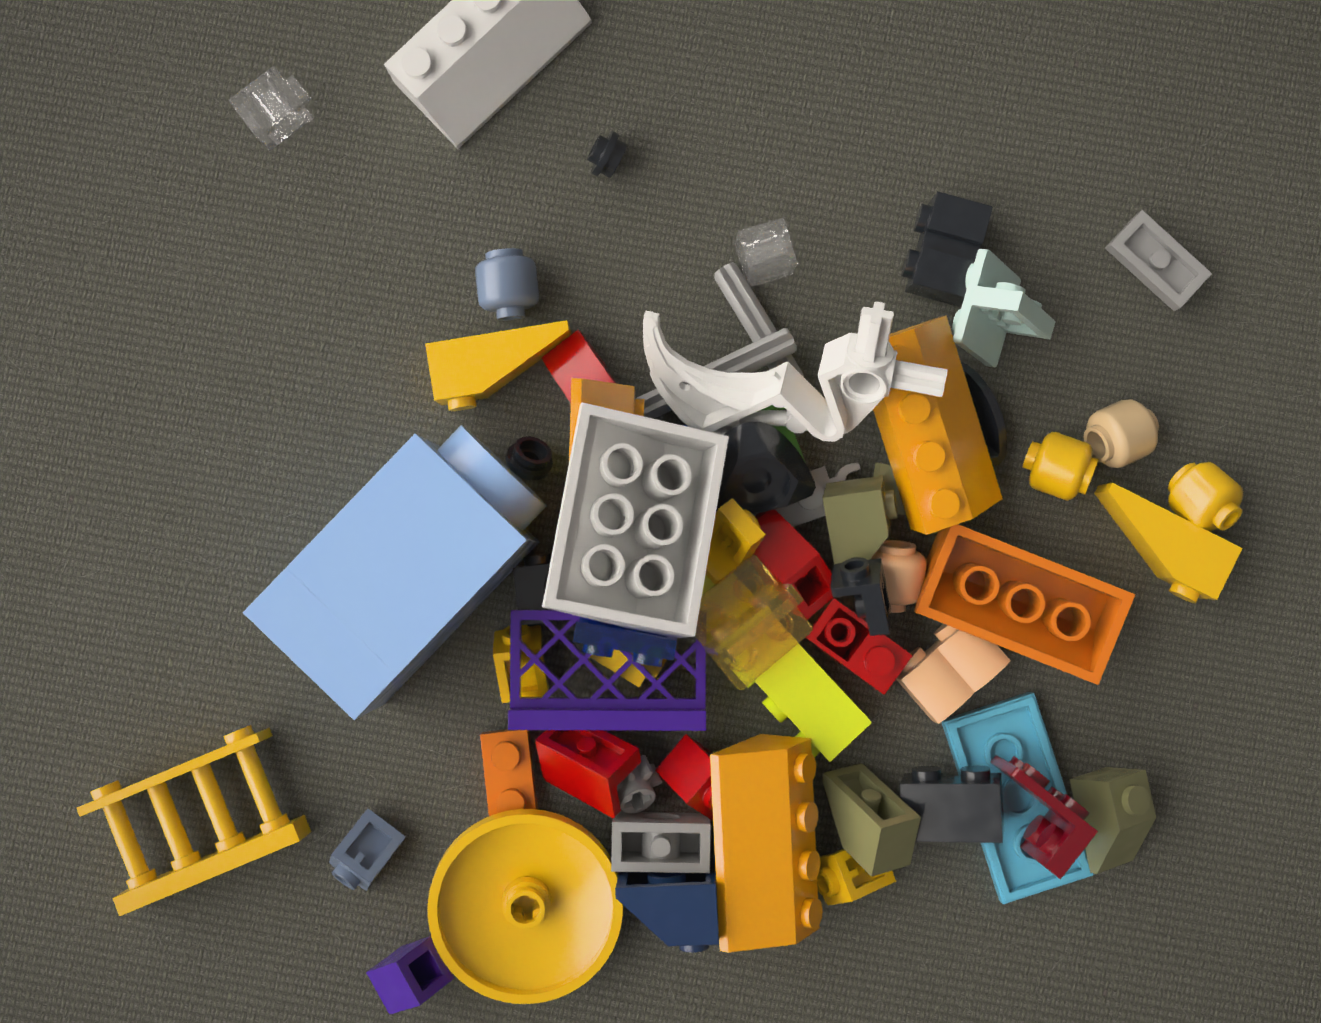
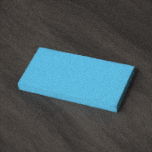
M1027 692L943 720L942 726L959 776H961L960 769L965 766H986L990 768V773H1002L1003 843H981L999 901L1002 904H1006L1093 876V873H1090L1085 849L1060 880L1020 848L1026 840L1023 835L1028 825L1037 816H1045L1049 809L990 763L995 755L1008 762L1015 756L1023 763H1028L1050 781L1045 787L1047 791L1053 786L1062 794L1067 795L1035 694Z

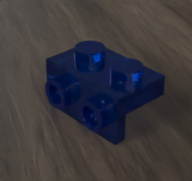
M580 617L576 622L573 642L583 643L582 652L587 654L612 657L613 649L633 653V662L662 667L663 659L674 660L677 638Z

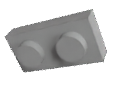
M1143 210L1138 212L1105 247L1110 254L1173 311L1180 309L1212 275L1205 266Z

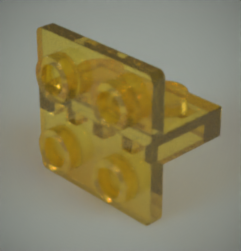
M751 555L702 595L695 638L734 687L738 690H744L809 635L813 627L797 608V605L803 601V598L792 584H778L759 558Z

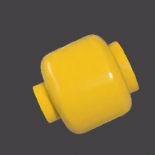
M1051 432L1045 436L1041 444L1032 441L1022 468L1031 470L1029 484L1033 489L1063 500H1071L1078 492L1086 494L1099 459L1092 457L1093 449L1087 442L1058 432Z
M1212 462L1189 463L1182 467L1169 482V507L1178 516L1192 522L1195 526L1209 532L1217 528L1223 531L1234 525L1242 514L1240 505L1243 500V488Z

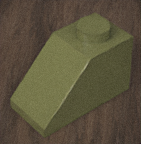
M884 475L826 483L822 498L834 565L856 557L870 560L888 538L891 519H898L895 491H886Z
M862 763L825 772L822 781L842 847L871 877L910 865L921 817Z
M1105 767L1071 778L1070 784L1074 800L1090 813L1084 821L1098 831L1085 848L1090 873L1098 874L1133 861L1156 819L1146 770Z

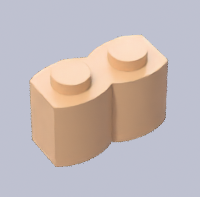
M942 624L935 631L934 635L938 640L924 652L921 647H918L910 652L913 655L896 678L925 714L938 724L961 707L977 690L993 679L1011 661L998 645L946 624Z

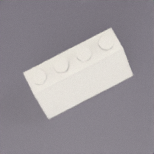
M452 0L400 48L384 66L400 90L459 149L592 23V20L579 0Z

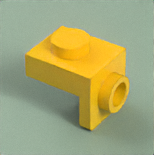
M733 498L718 508L715 515L705 574L714 584L720 583L747 562L766 535L760 529L755 516L748 510L742 509Z

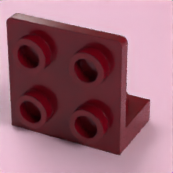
M995 755L990 763L1049 809L1045 816H1037L1028 825L1023 835L1026 840L1020 848L1061 880L1098 833L1095 828L1084 821L1090 813L1071 797L1062 794L1053 786L1047 791L1045 787L1050 781L1028 763H1023L1015 756L1008 762Z

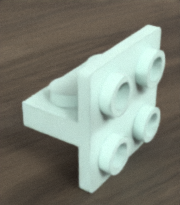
M979 249L975 262L969 266L966 274L967 290L962 308L956 312L953 320V342L985 366L997 367L1006 333L1051 339L1056 321L1041 309V303L1030 299L1025 294L1026 290L1020 286L1021 279L990 250Z

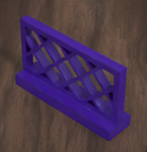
M511 610L508 730L706 731V611L699 610L696 641L682 655L662 635L651 633L652 636L632 655L612 635L620 626L614 625L608 630L600 621L556 610ZM522 620H541L555 634L537 654L522 641ZM550 620L570 621L559 630ZM578 620H590L604 634L585 655L564 635ZM559 639L580 659L561 678L540 659ZM607 639L628 658L609 679L588 659ZM656 639L677 659L658 679L637 660ZM695 649L696 670L685 660ZM523 651L531 660L521 669V652ZM535 663L555 684L542 697H521V676ZM583 663L604 683L591 697H577L564 683ZM631 664L652 683L640 697H626L613 684ZM682 664L696 678L695 698H675L661 683ZM560 688L568 697L550 696ZM608 688L616 697L599 696ZM657 688L666 698L647 697Z

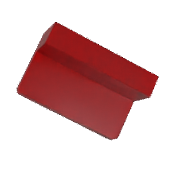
M545 730L535 739L543 778L546 782L611 818H615L621 812L617 786L641 763L639 748L604 730Z

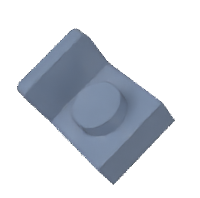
M367 809L331 854L329 863L335 868L332 871V875L351 890H355L357 886H360L367 891L406 836L370 809Z

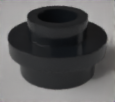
M611 131L607 138L599 135L587 157V161L593 163L591 174L599 176L601 173L610 178L615 172L627 148V144L618 139V133Z
M531 436L519 438L516 443L508 448L505 457L509 469L518 477L526 480H540L547 477L553 466L550 447L544 441Z

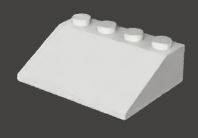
M582 402L578 412L542 607L675 638L695 636L729 436Z

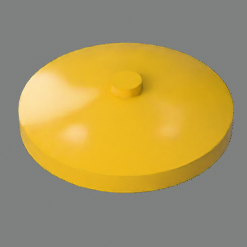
M516 809L491 815L473 824L460 834L446 850L438 864L428 897V923L432 941L448 969L462 983L481 995L514 1004H535L560 998L588 982L605 964L614 949L623 916V904L616 899L615 895L618 872H611V857L601 842L590 831L570 818L538 809Z

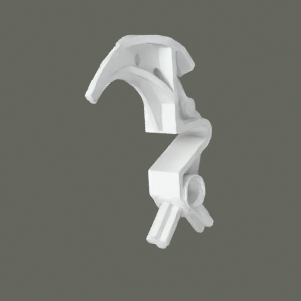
M874 302L873 308H862L858 334L848 333L825 344L818 373V379L825 398L789 362L766 372L727 373L708 369L688 361L672 350L665 341L660 327L659 313L645 311L643 319L644 352L650 368V376L659 394L688 427L721 435L742 423L753 421L763 422L771 426H786L788 430L794 433H803L808 430L814 437L822 441L835 442L842 438L843 434L853 430L885 396L888 397L890 388L942 397L948 369L896 360L897 351L893 349L889 342L894 313L884 310L885 303ZM773 405L774 407H777V408H782V407H784L786 410H762V409H764V408H766V407H768V406Z

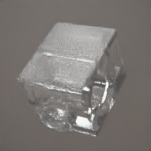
M274 66L228 100L256 138L269 151L314 118L304 106V103L311 98L296 78L291 75L285 80Z
M784 218L738 230L735 246L744 277L750 287L793 274L798 263Z

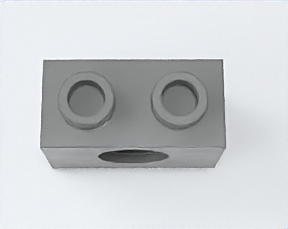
M621 811L612 820L611 872L710 873V819L701 813H626Z

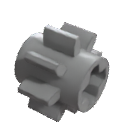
M646 755L640 756L641 763L617 786L620 808L626 813H638L647 809L656 797L653 787L662 783L659 774L655 771V765L649 764Z

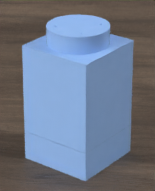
M460 425L441 446L415 433L247 607L243 614L353 720H356L383 706L513 571V568L523 560V557H526L535 548L539 541L526 527L547 505L463 425Z

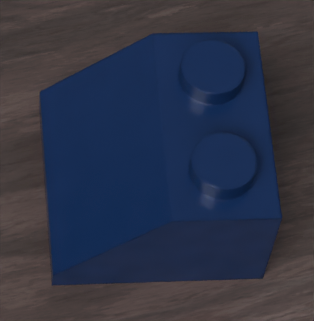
M710 859V873L619 872L615 887L616 899L667 946H679V949L684 952H702L709 949V945H719L715 859Z

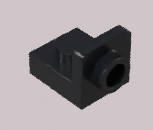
M856 557L833 565L830 585L832 596L854 595L858 618L866 617L870 636L890 634L891 605L888 598L882 559L867 560Z

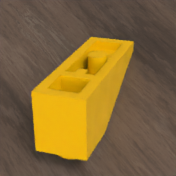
M568 321L426 343L434 401L440 405H448L449 411H461L477 407L476 400L490 397L571 335Z
M1114 483L1098 485L1094 494L1156 577L1171 584L1170 593L1195 604L1198 598L1218 599L1243 548L1201 527L1195 526L1192 522Z

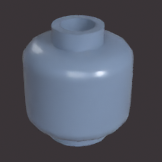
M516 248L497 249L485 253L486 259L475 267L479 305L486 311L496 312L497 320L499 321L525 318V309L535 306L540 298L535 262L531 258L523 256V250Z

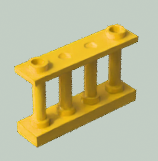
M251 725L223 736L227 744L226 746L123 789L119 780L90 792L94 801L76 808L80 817L100 808L103 809L130 876V879L126 880L128 889L112 898L119 916L297 843L311 833L305 815L289 820L287 813H281L254 747V744L273 736L270 728L254 733ZM232 753H236L263 820V823L259 825L262 833L245 839L243 831L237 832L210 765L211 762ZM189 771L192 772L219 839L215 843L217 851L201 857L199 850L193 851L165 782ZM146 789L175 859L170 862L173 870L157 876L154 868L149 870L122 803V799Z

